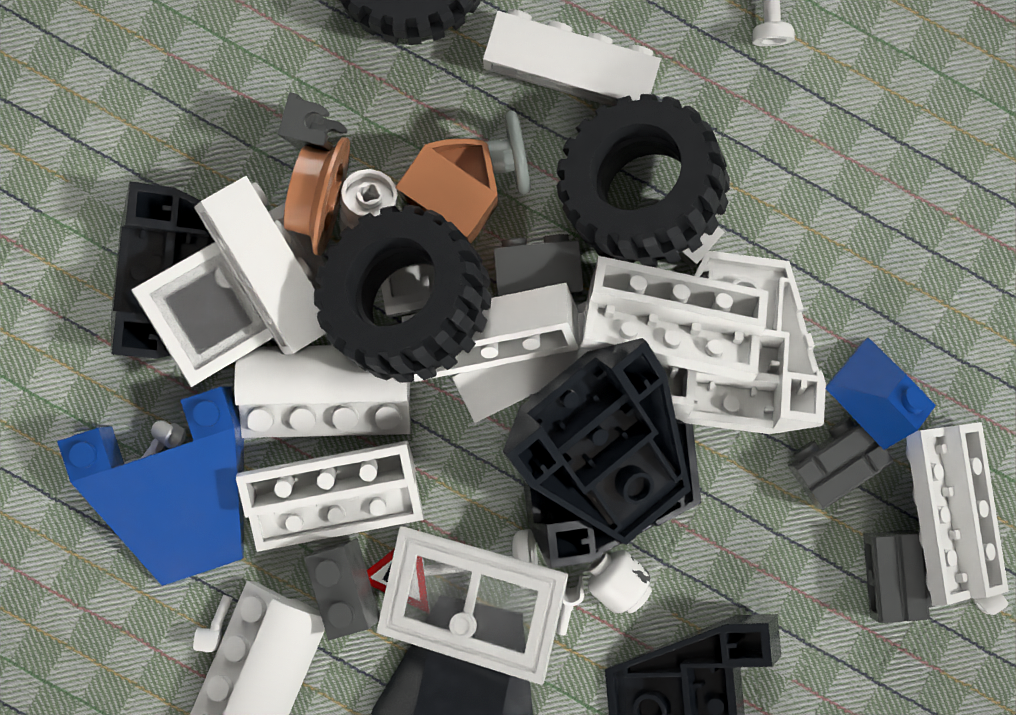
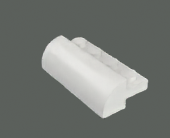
M598 256L585 308V324L581 347L596 350L643 338L647 341L661 364L753 382L758 374L760 340L766 328L769 291Z
M333 345L305 346L297 352L285 355L279 346L257 347L236 360L234 392L235 405H239L242 438L399 435L411 433L410 382L399 383L394 378L387 381L377 378L369 371H364Z
M982 422L918 430L907 436L906 456L911 465L914 485L912 495L918 511L920 524L919 540L924 550L927 569L926 585L930 591L932 606L950 605L970 598H988L1008 592Z
M408 441L240 472L236 475L245 518L249 517L257 552L424 520L416 480L415 464Z
M247 581L190 715H289L325 631L320 611L298 599H288L256 581Z

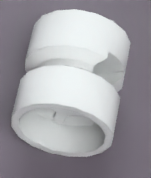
M372 169L359 170L349 175L344 181L341 190L339 215L341 232L347 226L353 229L360 224L358 218L370 212L373 216L380 215L381 208L396 206L398 196L395 188L396 185L389 176L381 171Z

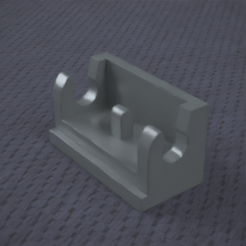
M289 92L278 135L299 151L305 145L331 151L335 145L327 142V133L338 131L340 134H346L348 130L340 122L324 118L329 117L330 113L322 105L305 101L298 94Z

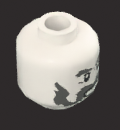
M618 550L610 555L605 552L602 554V557L593 561L589 566L588 571L592 575L589 579L588 589L613 613H623L625 611L633 613L637 611L647 601L652 592V588L649 586L651 580L650 573L625 550Z

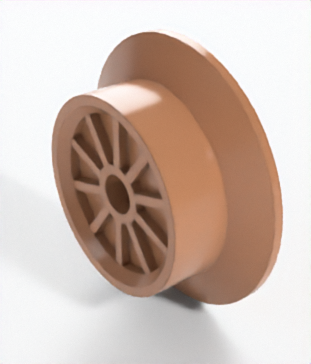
M342 137L331 151L305 145L298 155L289 183L284 209V228L310 236L313 253L317 256H321L327 247L340 208L341 190L346 180L350 155V141L346 137Z

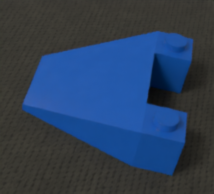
M221 386L180 400L193 438L192 442L124 464L112 426L98 427L57 441L71 484L162 586L244 558V511L236 481L237 473L244 472V438L241 435L239 409L235 405V397L231 387Z

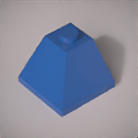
M869 337L862 341L825 388L883 450L918 431L936 406L908 375Z

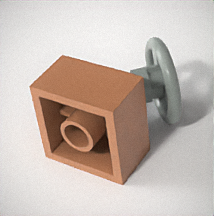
M510 110L505 114L508 138L506 140L500 141V139H495L486 143L483 140L448 139L425 144L395 187L401 199L409 205L419 206L424 212L433 210L441 214L447 222H452L469 243L472 244L498 206V193L494 175L513 171L518 192L521 195H527L530 192L529 170L517 113Z

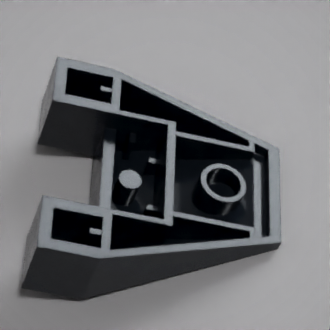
M778 614L735 615L606 668L605 678L609 715H745L741 667H773L780 659L781 645Z

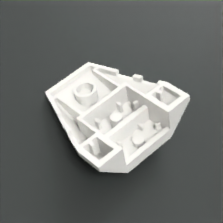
M708 251L694 276L769 291L766 328L760 340L758 374L753 382L661 364L667 373L676 418L687 424L763 434H775L822 426L824 424L826 382L822 370L819 371L813 352L815 345L811 333L807 332L802 315L804 308L790 262Z

